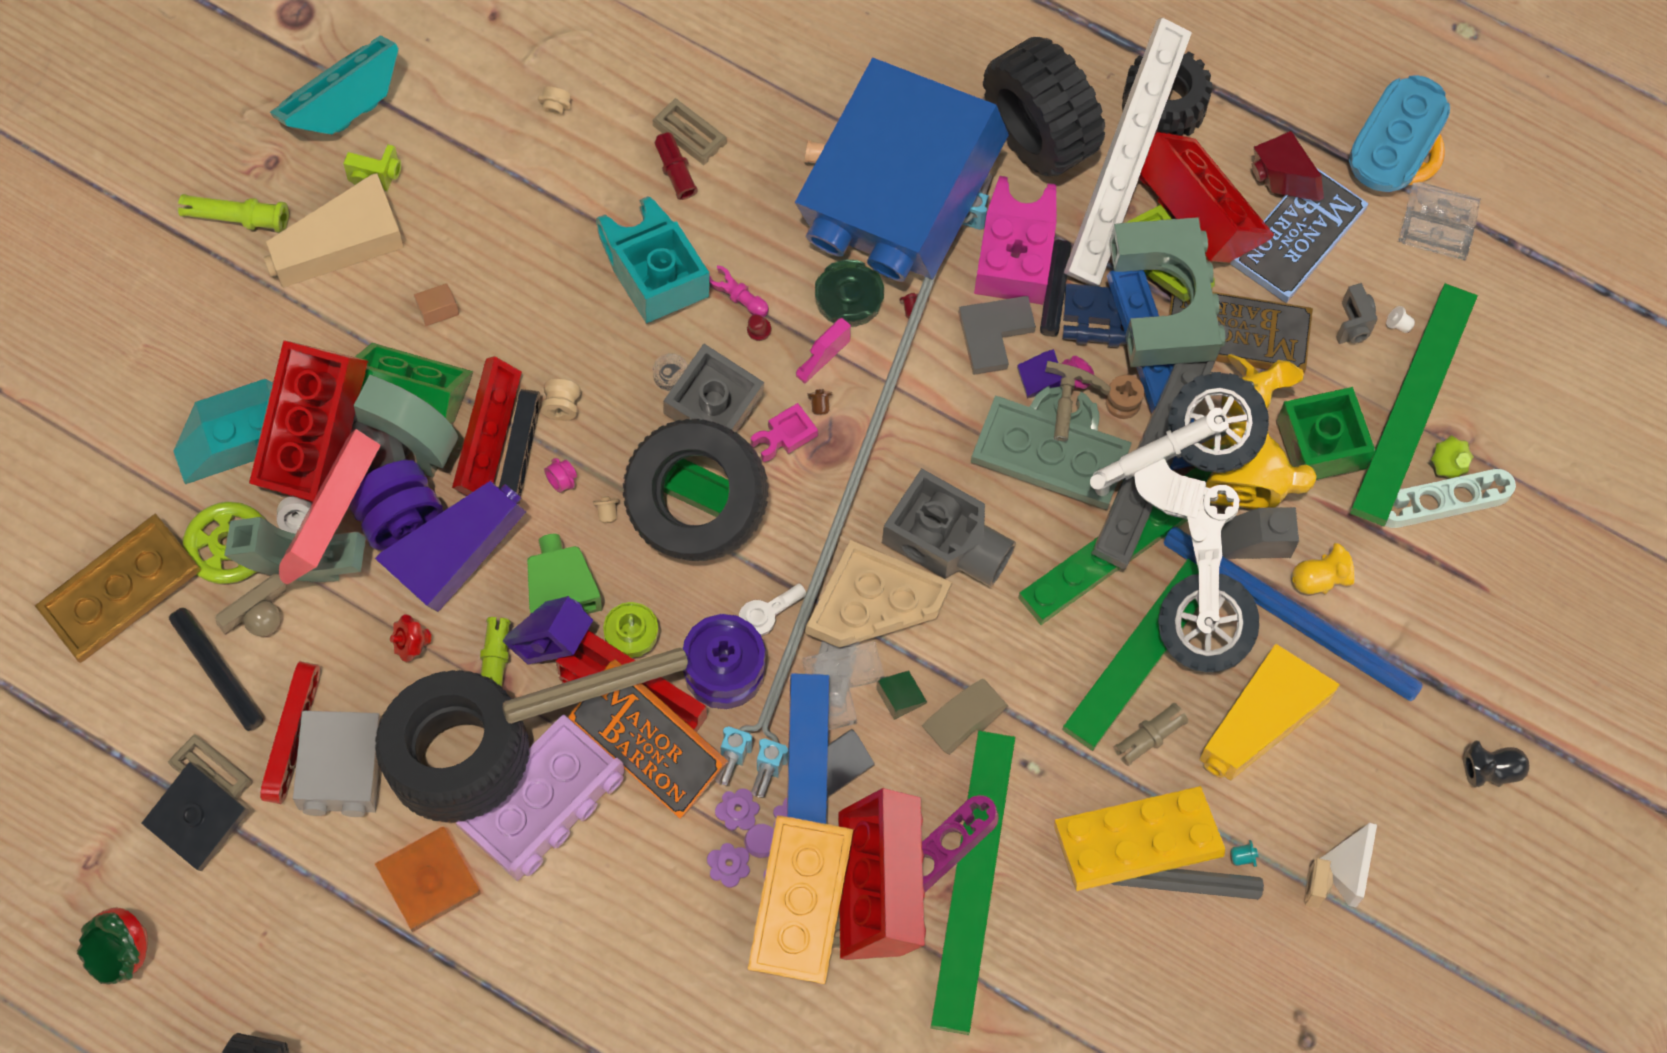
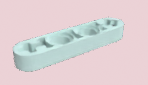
M1492 469L1401 489L1395 500L1394 507L1398 509L1406 507L1410 499L1411 507L1402 509L1399 516H1396V513L1391 511L1385 526L1399 528L1505 504L1514 493L1516 487L1515 479L1505 470ZM1493 481H1495L1498 486L1505 487L1502 493H1499L1498 489L1493 488L1486 490L1482 496L1481 490L1490 488ZM1458 487L1467 488L1472 494V501H1459L1454 495V489ZM1431 495L1435 497L1438 501V508L1434 510L1425 509L1420 503V496Z

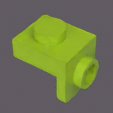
M389 144L381 160L348 152L343 162L349 182L356 185L370 175L377 173L384 191H388L392 179L396 180L401 170V160L397 157L396 148Z

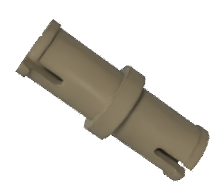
M1172 703L1170 707L1152 720L1141 722L1137 731L1119 744H1116L1114 746L1116 754L1120 755L1131 747L1132 751L1121 758L1125 765H1131L1134 760L1152 747L1159 748L1163 745L1164 738L1182 725L1187 724L1188 718L1186 714L1183 713L1171 721L1170 718L1182 710L1176 703Z

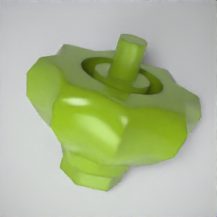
M1451 435L1445 441L1436 443L1435 453L1431 457V461L1435 465L1437 476H1445L1451 479L1468 473L1474 456L1469 450L1467 441L1458 440Z

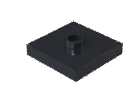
M189 762L141 824L196 870L203 871L250 809L195 763Z

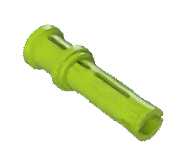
M182 194L178 201V204L192 206L179 207L178 214L181 217L187 216L242 223L246 229L254 230L256 227L271 228L276 233L285 230L288 223L289 211L286 202L279 201L277 205L259 203L256 198L247 199L245 202L189 196L186 194Z

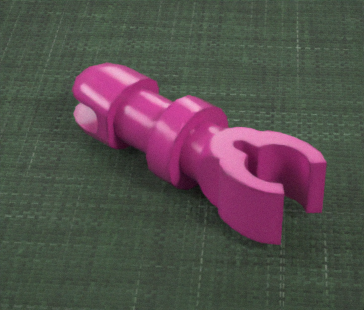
M717 265L718 273L725 275L726 283L723 281L715 282L710 276V285L718 291L730 294V300L734 303H742L752 315L759 314L765 317L769 310L766 301L758 295L755 297L748 291V286L744 283L738 284L725 267Z

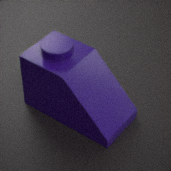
M569 596L545 601L510 631L503 639V642L527 665L571 656L577 650L593 619L583 611L579 602L571 599Z

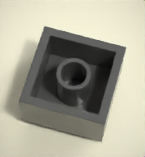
M703 344L664 399L663 413L675 421L704 419L716 422L737 433L762 397L765 382L711 347Z

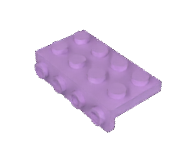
M564 714L529 748V760L526 764V771L523 773L524 776L519 781L517 788L513 790L514 792L490 812L479 817L476 816L471 820L467 819L461 822L458 820L456 822L460 830L517 882L524 874L526 876L532 875L542 864V856L551 847L556 849L562 845L570 835L569 829L578 819L581 821L586 820L596 809V801L605 792L610 794L616 790L624 779L623 762L618 758L613 759Z

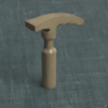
M1047 361L1045 372L1063 377L1060 383V387L1063 389L1062 397L1058 400L1054 439L1057 441H1067L1073 401L1070 399L1071 390L1075 388V380L1091 384L1092 387L1100 389L1105 394L1110 393L1111 387L1100 378L1085 370Z

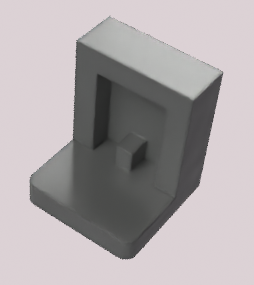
M1362 283L1348 287L1342 301L1349 321L1343 322L1336 336L1339 344L1349 341L1351 343H1359L1366 340L1371 335L1378 320L1373 297L1370 294H1366Z

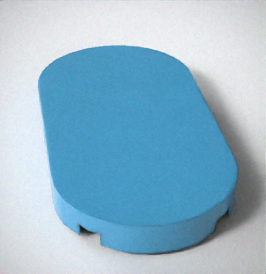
M1413 75L1406 79L1400 80L1401 78L1392 81L1386 87L1357 136L1350 152L1349 162L1353 174L1365 186L1382 192L1397 191L1406 187L1415 178L1445 126L1450 114V104L1445 97L1446 93L1438 83L1427 77Z

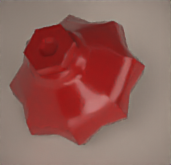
M404 614L398 621L393 623V633L390 636V642L394 645V654L399 655L402 661L409 662L415 656L420 655L424 646L431 644L432 635L429 629L422 628L421 624L411 615Z

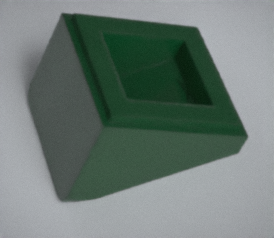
M909 670L884 677L877 681L876 690L894 720L927 704L926 698Z

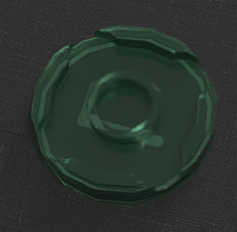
M841 260L831 263L824 269L820 277L818 276L815 282V303L819 312L829 322L835 323L838 319L843 318L851 327H857L870 322L878 315L884 303V284L877 271L865 266L866 263L858 260Z

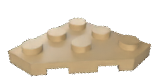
M850 540L806 625L805 633L840 648L936 619L950 591L952 582Z

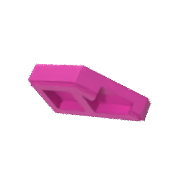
M841 318L815 341L810 349L813 355L798 368L796 377L806 384L850 342L851 325Z

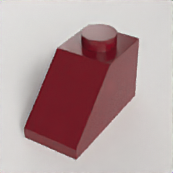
M1292 131L1253 147L1255 162L1251 163L1254 175L1259 182L1264 180L1272 193L1314 201L1324 199L1322 176Z

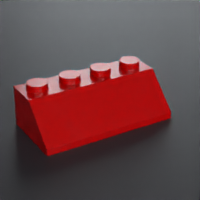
M1160 132L1154 135L1139 178L1145 185L1156 192L1159 196L1158 202L1167 211L1172 212L1176 219L1199 218L1201 231H1206L1208 248L1207 252H1205L1206 260L1230 263L1271 240L1274 233L1196 138Z
M283 340L249 484L314 501L341 448L351 433L355 417L354 404L361 392L368 360Z
M881 788L838 811V826L853 829L839 905L840 959L899 957L925 946L921 797Z

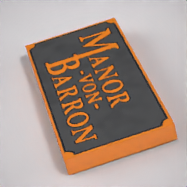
M614 660L609 663L605 670L621 666V664ZM642 683L579 702L568 717L613 759L618 758L621 760L624 769L680 819L687 814L728 763L727 759Z

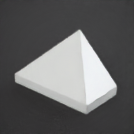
M1367 824L1320 858L1331 861L1330 868L1333 873V884L1348 906L1357 907L1364 898L1377 828L1376 824Z

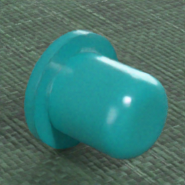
M1249 840L1247 845L1236 846L1231 849L1234 865L1240 866L1253 863L1254 867H1257L1256 858L1259 856L1257 848H1253L1252 840Z

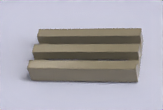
M676 98L652 120L653 127L662 134L666 132L672 133L677 145L702 165L708 162L710 156H714L718 152L720 146L723 148L727 144V137ZM672 112L678 113L713 141L711 143L695 132V129L674 116Z
M196 734L168 761L172 768L181 773L186 767L181 763L185 757L189 762L195 763L237 799L241 796L244 788L248 789L252 785L249 778ZM196 746L238 782L234 786L230 785L194 755L191 750Z

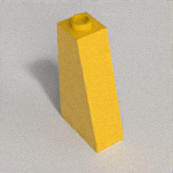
M1275 644L1204 748L1199 760L1204 763V767L1211 774L1220 778L1226 777L1230 781L1233 780L1327 705L1340 684L1278 644Z

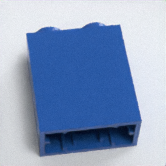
M872 57L795 201L796 206L810 227L806 234L807 240L819 249L835 256H843L848 246L869 253L868 265L883 276L895 281L904 282L910 271L933 280L1009 136L997 105Z

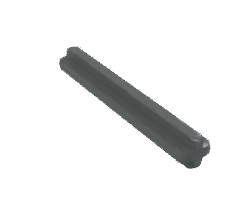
M1170 869L1111 883L1118 886L1257 900L1262 897L1264 883L1261 877L1184 869Z

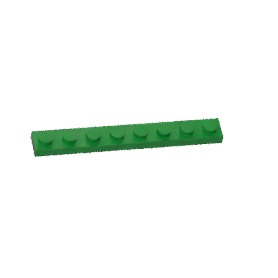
M1195 467L1184 476L1207 482L1212 472H1205ZM1153 506L1130 562L1163 539L1173 527L1178 528L1188 519L1167 515ZM1097 538L1019 592L1018 599L1040 625H1043L1121 569L1091 554Z

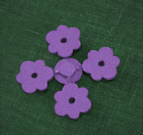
M739 789L735 794L731 791L725 792L722 796L723 802L719 803L715 808L716 817L721 821H725V827L728 830L732 831L737 829V827L742 830H748L744 838L745 848L738 847L734 849L732 844L725 843L721 846L720 850H713L707 856V863L712 868L710 870V877L715 881L721 880L722 884L728 888L737 886L740 878H745L749 875L750 869L746 865L749 861V853L758 858L768 857L772 844L774 829L766 824L754 825V815L758 814L759 805L752 801V793L747 789ZM787 798L783 801V806L779 805L774 808L773 815L775 818L777 815L787 817ZM740 807L741 810L735 811V808ZM726 862H732V865L727 866Z

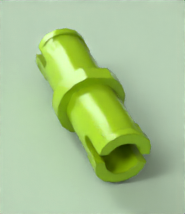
M488 617L486 620L484 649L480 651V660H482L481 675L489 677L490 680H494L497 685L502 687L505 663H508L509 657L507 645L503 642V639L509 633L511 621L506 618H500L499 629L496 630L497 617Z

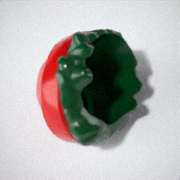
M119 907L103 910L81 928L82 936L79 939L80 945L77 949V955H79L80 960L83 962V968L100 984L110 985L124 979L131 980L133 974L142 967L148 949V934L146 928L129 911Z

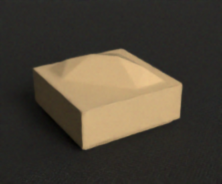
M1317 858L1309 868L1304 898L1306 906L1319 908L1330 893L1333 885V873L1330 868L1331 861Z

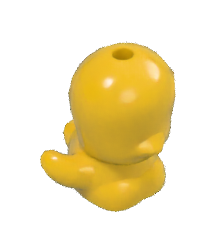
M1334 543L1332 551L1328 555H1322V560L1311 559L1298 563L1292 572L1293 585L1299 592L1307 595L1320 592L1327 594L1336 584L1343 586L1353 585L1354 567L1349 552L1341 544Z

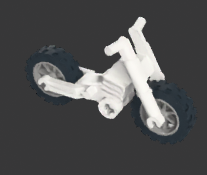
M1211 372V374L1197 376L1193 381L1185 384L1180 389V392L1171 404L1167 435L1122 456L1119 461L1094 472L1090 479V485L1095 489L1097 495L1105 496L1109 493L1110 485L1124 478L1128 480L1135 476L1136 488L1143 499L1167 515L1188 519L1199 574L1184 578V580L1173 586L1167 594L1159 614V630L1161 639L1168 652L1184 666L1201 672H1218L1229 669L1241 662L1249 654L1259 633V612L1254 598L1240 582L1225 574H1219V566L1222 560L1221 530L1225 523L1232 520L1238 513L1239 498L1237 493L1226 485H1217L1211 489L1207 488L1205 481L1175 473L1168 467L1166 461L1177 456V458L1183 457L1187 463L1205 472L1226 473L1232 470L1235 471L1251 462L1257 456L1265 443L1269 427V414L1265 401L1249 381H1245L1239 378L1238 375L1231 373ZM1220 395L1229 398L1223 409L1215 408L1211 396ZM1205 399L1210 409L1208 415L1204 416L1193 413L1196 406ZM1235 400L1242 407L1245 415L1227 418L1226 414ZM1247 421L1246 430L1242 438L1229 428V424ZM1226 434L1237 442V444L1228 449L1220 450L1221 437ZM1215 437L1214 450L1202 445V443ZM1218 494H1224L1228 502H1234L1233 507L1226 508L1225 514H1217V508L1210 506V501H1217ZM1196 598L1199 605V616L1183 612L1188 603ZM1224 600L1230 603L1236 615L1219 617V610ZM1181 618L1197 622L1198 627L1184 636L1181 628ZM1237 621V630L1234 637L1228 636L1218 627V624ZM1215 631L1228 644L1220 649L1211 650V633ZM1200 632L1206 634L1205 650L1195 647L1189 640Z

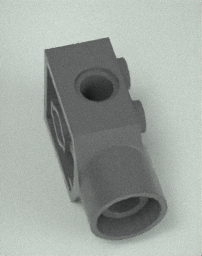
M922 468L884 524L882 536L883 544L944 579L961 570L989 587L994 585L1003 572L1016 546L1015 541L984 524L985 503Z

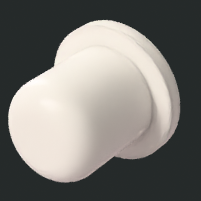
M1398 306L1388 315L1386 325L1390 329L1397 328L1403 333H1408L1413 329L1415 320L1406 314L1404 307Z

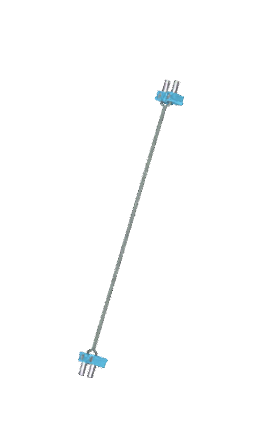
M990 173L986 177L982 190L980 189L962 225L978 230L984 229L989 195H986L992 179ZM927 277L923 280L759 721L755 726L745 725L739 728V730L729 726L723 729L721 755L729 761L727 769L726 764L716 776L715 781L718 784L722 780V785H727L734 765L743 766L747 753L752 752V736L745 731L754 732L762 727L763 733L773 740L764 738L759 741V754L757 757V771L759 772L751 791L754 796L757 795L763 776L764 779L758 797H764L771 776L778 778L782 766L788 763V748L786 745L779 743L777 736L768 730V725L935 277L933 280Z

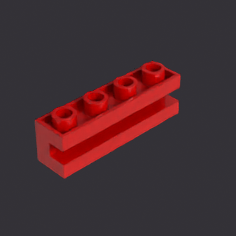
M587 630L574 655L558 658L556 666L558 675H560L559 680L562 683H566L604 671L609 663L617 660L621 665L636 660ZM659 677L642 683L695 732L700 729L707 719L706 705L664 678Z

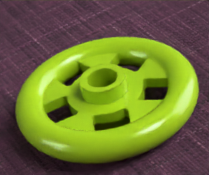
M221 502L203 509L191 520L184 533L183 548L201 569L196 575L212 583L232 584L243 581L257 572L240 564L232 569H222V560L231 559L224 556L226 545L220 544L224 537H228L230 521H232L233 517L242 519L262 517L265 519L256 509L239 502ZM216 521L220 526L215 528L210 535L202 531L210 522ZM208 545L213 557L203 561L198 549Z

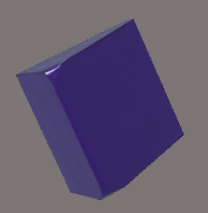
M1054 349L1045 351L1017 365L1027 398L1035 397L1047 386L1049 388L1060 387L1061 378L1063 377L1045 372L1047 361L1058 363Z

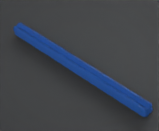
M1173 527L1164 539L1165 546L1197 564L1192 537L1181 529ZM1222 556L1219 574H1225L1240 582L1252 595L1256 604L1407 700L1413 701L1422 689V682Z

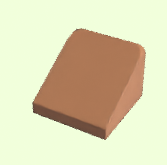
M447 283L414 294L425 326L459 315L457 303Z

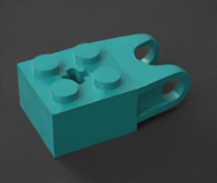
M649 196L639 200L641 204L639 209L643 221L636 226H621L605 214L596 218L598 234L611 267L646 324L709 297L710 272L677 221L673 222L656 201Z

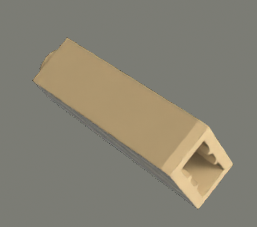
M378 174L370 175L266 241L270 255L265 256L264 260L270 277L278 275L283 288L402 249L403 244L400 232Z

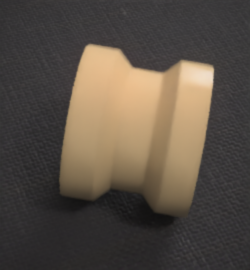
M565 379L546 381L544 384L546 399L541 403V413L554 420L565 421L574 419L577 413V406L574 403L579 397L580 387L576 383Z

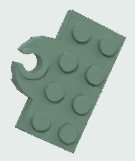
M1047 386L1036 395L1030 407L995 395L971 456V463L1108 510L1118 482L1110 485L1107 495L1099 496L1090 485V479L1094 472L1119 461L1122 456L1128 454L1132 442L1098 431L1100 415L1097 403H1093L1086 394L1081 392L1076 402L1078 410L1071 413L1068 440L1057 441L1054 439L1058 400L1062 397L1063 388H1049Z

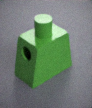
M547 534L539 538L541 554L527 558L530 613L534 612L545 601L566 596L579 602L583 611L587 614L602 611L599 590L580 548L573 546L563 549L559 534Z

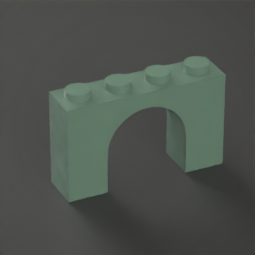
M1199 218L1114 224L1109 242L1115 272L1138 270L1165 271L1178 278L1184 284L1190 297V305L1179 313L1168 316L1130 319L1125 334L1130 366L1139 367L1215 361L1220 348L1225 346V330L1223 325H1218L1219 298L1217 293H1212L1213 265L1211 262L1206 261L1205 252H1207L1208 239L1206 231H1201Z

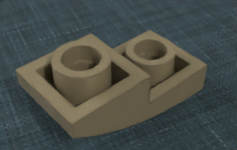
M982 678L952 698L921 726L943 751L950 755L976 729L983 731L1009 705Z

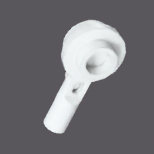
M798 583L768 603L761 600L747 602L741 608L739 617L750 622L763 636L773 629L775 616L804 598L806 591Z

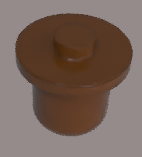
M816 389L815 392L807 393V396L811 397L812 412L814 414L822 415L830 411L829 396L832 395V392Z

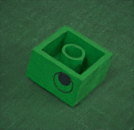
M1353 387L1284 401L1276 421L1292 467L1308 465L1314 468L1317 475L1316 480L1367 469L1376 450Z

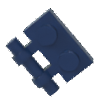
M1066 284L1063 321L1077 322V326L1063 325L1062 339L1076 340V344L1087 345L1088 341L1108 343V347L1119 348V344L1127 345L1125 331L1121 330L1120 326L1123 327L1110 287ZM1089 324L1109 326L1108 329L1089 327Z

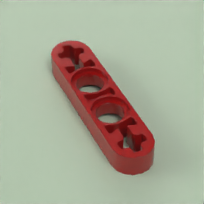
M299 661L295 667L261 785L260 798L262 801L281 805L286 798L297 761L302 711H311L319 683L320 666L318 664Z

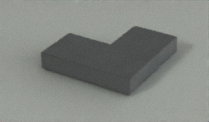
M1028 296L961 306L958 311L973 375L1008 369L1009 362L1003 337L1033 333L1036 328Z

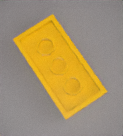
M1201 786L1055 819L1054 828L1076 891L1225 856L1224 843Z

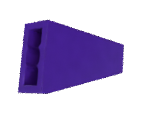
M489 481L380 552L375 559L426 606L439 612L526 513L517 504L522 498L508 485L504 484L500 489Z

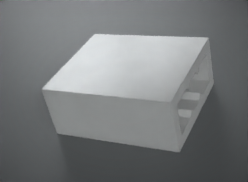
M302 711L293 800L297 808L303 810L304 814L322 816L326 814V811H341L345 816L362 817L365 815V812L376 813L380 767L376 758L375 737L381 720L379 713Z

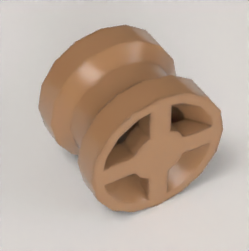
M1132 375L1117 376L1109 385L1111 391L1106 396L1105 405L1110 414L1116 418H1132L1141 407V401L1144 397L1143 384Z

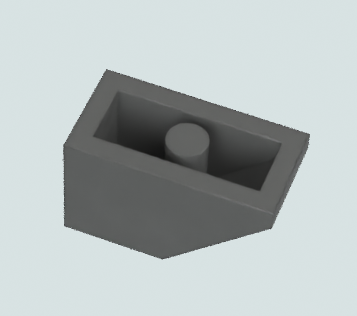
M1296 507L1257 508L1235 516L1232 520L1225 523L1221 530L1222 556L1226 559L1291 558L1299 543Z

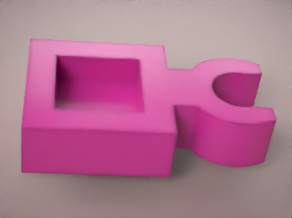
M796 403L768 420V428L771 431L756 432L750 438V444L753 447L760 443L769 445L768 449L761 452V459L763 462H766L775 457L777 449L783 447L789 454L818 436V429L799 403Z

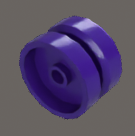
M413 460L388 463L364 476L349 505L355 519L362 523V532L368 543L376 550H385L443 512V506L436 493L428 487V480L423 470Z
M728 614L706 617L691 628L683 644V650L688 660V665L683 670V675L688 690L696 700L711 708L727 710L743 706L755 697L763 684L765 673V647L761 634L756 628L741 617Z

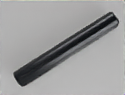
M182 607L171 613L169 621L245 730L252 731L263 723L262 715L187 609Z

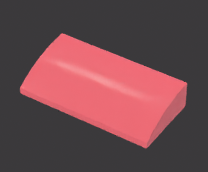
M357 429L347 437L281 560L279 576L280 580L287 585L317 567L381 446Z

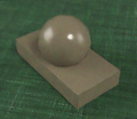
M274 573L216 614L215 619L218 627L224 634H227L243 622L245 628L253 635L267 636L273 633L279 626L280 612L272 601L286 592L285 583L280 580L278 574Z

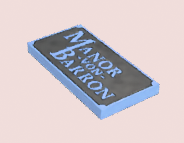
M1318 168L1317 170L1322 176L1324 199L1314 201L1286 195L1264 220L1265 224L1274 233L1271 240L1230 262L1232 266L1285 303L1303 285L1364 213L1369 204Z

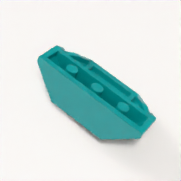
M381 35L376 37L370 44L350 53L288 96L279 106L270 111L272 117L288 127L332 135L335 132L345 130L353 119L362 113L373 110L378 105V102L387 96L399 50L397 44Z
M262 379L194 403L173 450L185 485L255 460L273 382Z

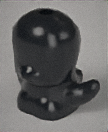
M1476 740L1470 745L1468 751L1464 753L1466 777L1473 787H1481L1487 781H1491L1493 784L1501 787L1505 783L1522 781L1528 776L1530 769L1529 759L1518 748L1505 747L1490 752L1482 747L1480 741Z

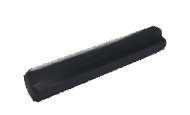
M1057 239L1053 244L1040 325V333L1045 336H1057L1060 329L1067 274L1064 273L1072 247L1071 243L1067 240Z

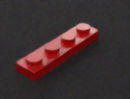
M496 356L486 358L452 485L453 489L466 496L489 481L494 482L522 371Z

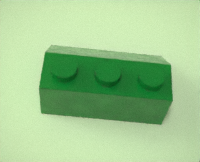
M376 343L369 344L355 356L368 360L361 390L369 375L375 376L419 397L441 413L450 424L455 422L472 379L473 371Z

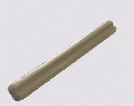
M676 648L507 700L502 706L503 713L508 723L521 721L684 670L688 665L687 656L682 648Z

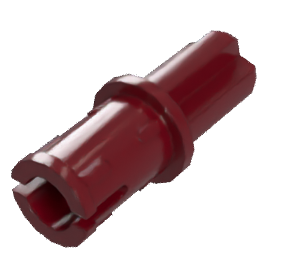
M666 132L657 135L654 144L664 164L662 171L665 175L669 176L677 199L684 200L694 196L698 192V188L695 186L687 168L689 161L686 157L682 156L673 134Z

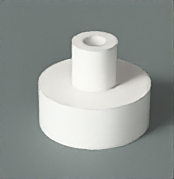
M295 496L283 499L277 507V524L279 528L296 534L312 503L309 500Z

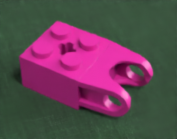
M999 176L986 215L974 294L1003 299L1028 296L1030 303L1043 305L1057 224L1056 184L1047 183V187L1039 200L1033 203H1021L1010 194L1008 177Z

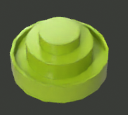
M635 602L621 603L612 608L605 617L603 625L605 641L631 658L640 657L649 652L656 644L659 634L657 618L652 610L643 604Z

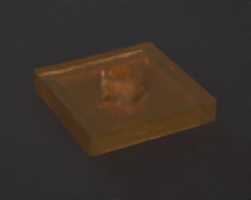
M444 826L375 863L378 872L411 932L420 929L481 894Z

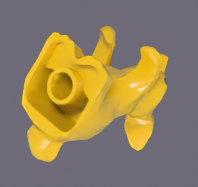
M1228 354L1232 365L1244 376L1241 378L1249 381L1262 395L1267 409L1271 404L1272 393L1276 388L1291 387L1303 381V370L1290 361L1277 360L1268 370L1258 373L1245 359ZM1222 396L1221 405L1223 407L1229 397ZM1234 400L1228 411L1230 417L1245 415L1242 407ZM1247 421L1229 424V428L1242 438L1246 430ZM1268 432L1263 447L1251 462L1235 471L1232 470L1226 473L1212 472L1206 482V487L1210 489L1217 485L1231 487L1237 493L1239 507L1275 508L1288 494L1305 493L1312 489L1317 475L1314 468L1308 465L1292 467L1284 450L1269 436ZM1226 434L1221 437L1220 449H1228L1237 444V442ZM1215 437L1202 443V445L1214 450ZM1218 494L1217 501H1210L1212 504L1233 506L1234 502H1228L1224 494Z

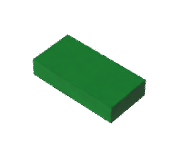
M682 459L668 473L663 492L717 517L727 503L729 481L686 459Z

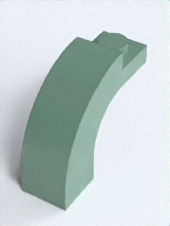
M369 375L354 404L358 422L381 430L404 443L414 453L417 463L425 475L433 478L438 467L443 468L458 439V435L450 422L431 405L407 390L372 375Z
M262 517L230 521L224 556L248 569L270 576L274 573L279 575L281 560L295 534L274 526ZM359 532L333 535L317 567L296 580L334 582L339 581L340 574L361 572L366 537Z

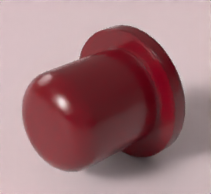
M910 293L899 299L900 303L904 304L905 316L908 319L918 294Z
M759 314L752 315L748 319L747 326L749 337L755 341H762L769 337L772 331L770 322Z

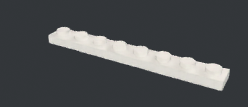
M1164 18L1156 20L1064 270L1065 274L1090 286L1100 285L1111 255L1109 241L1114 224L1123 222L1192 33Z

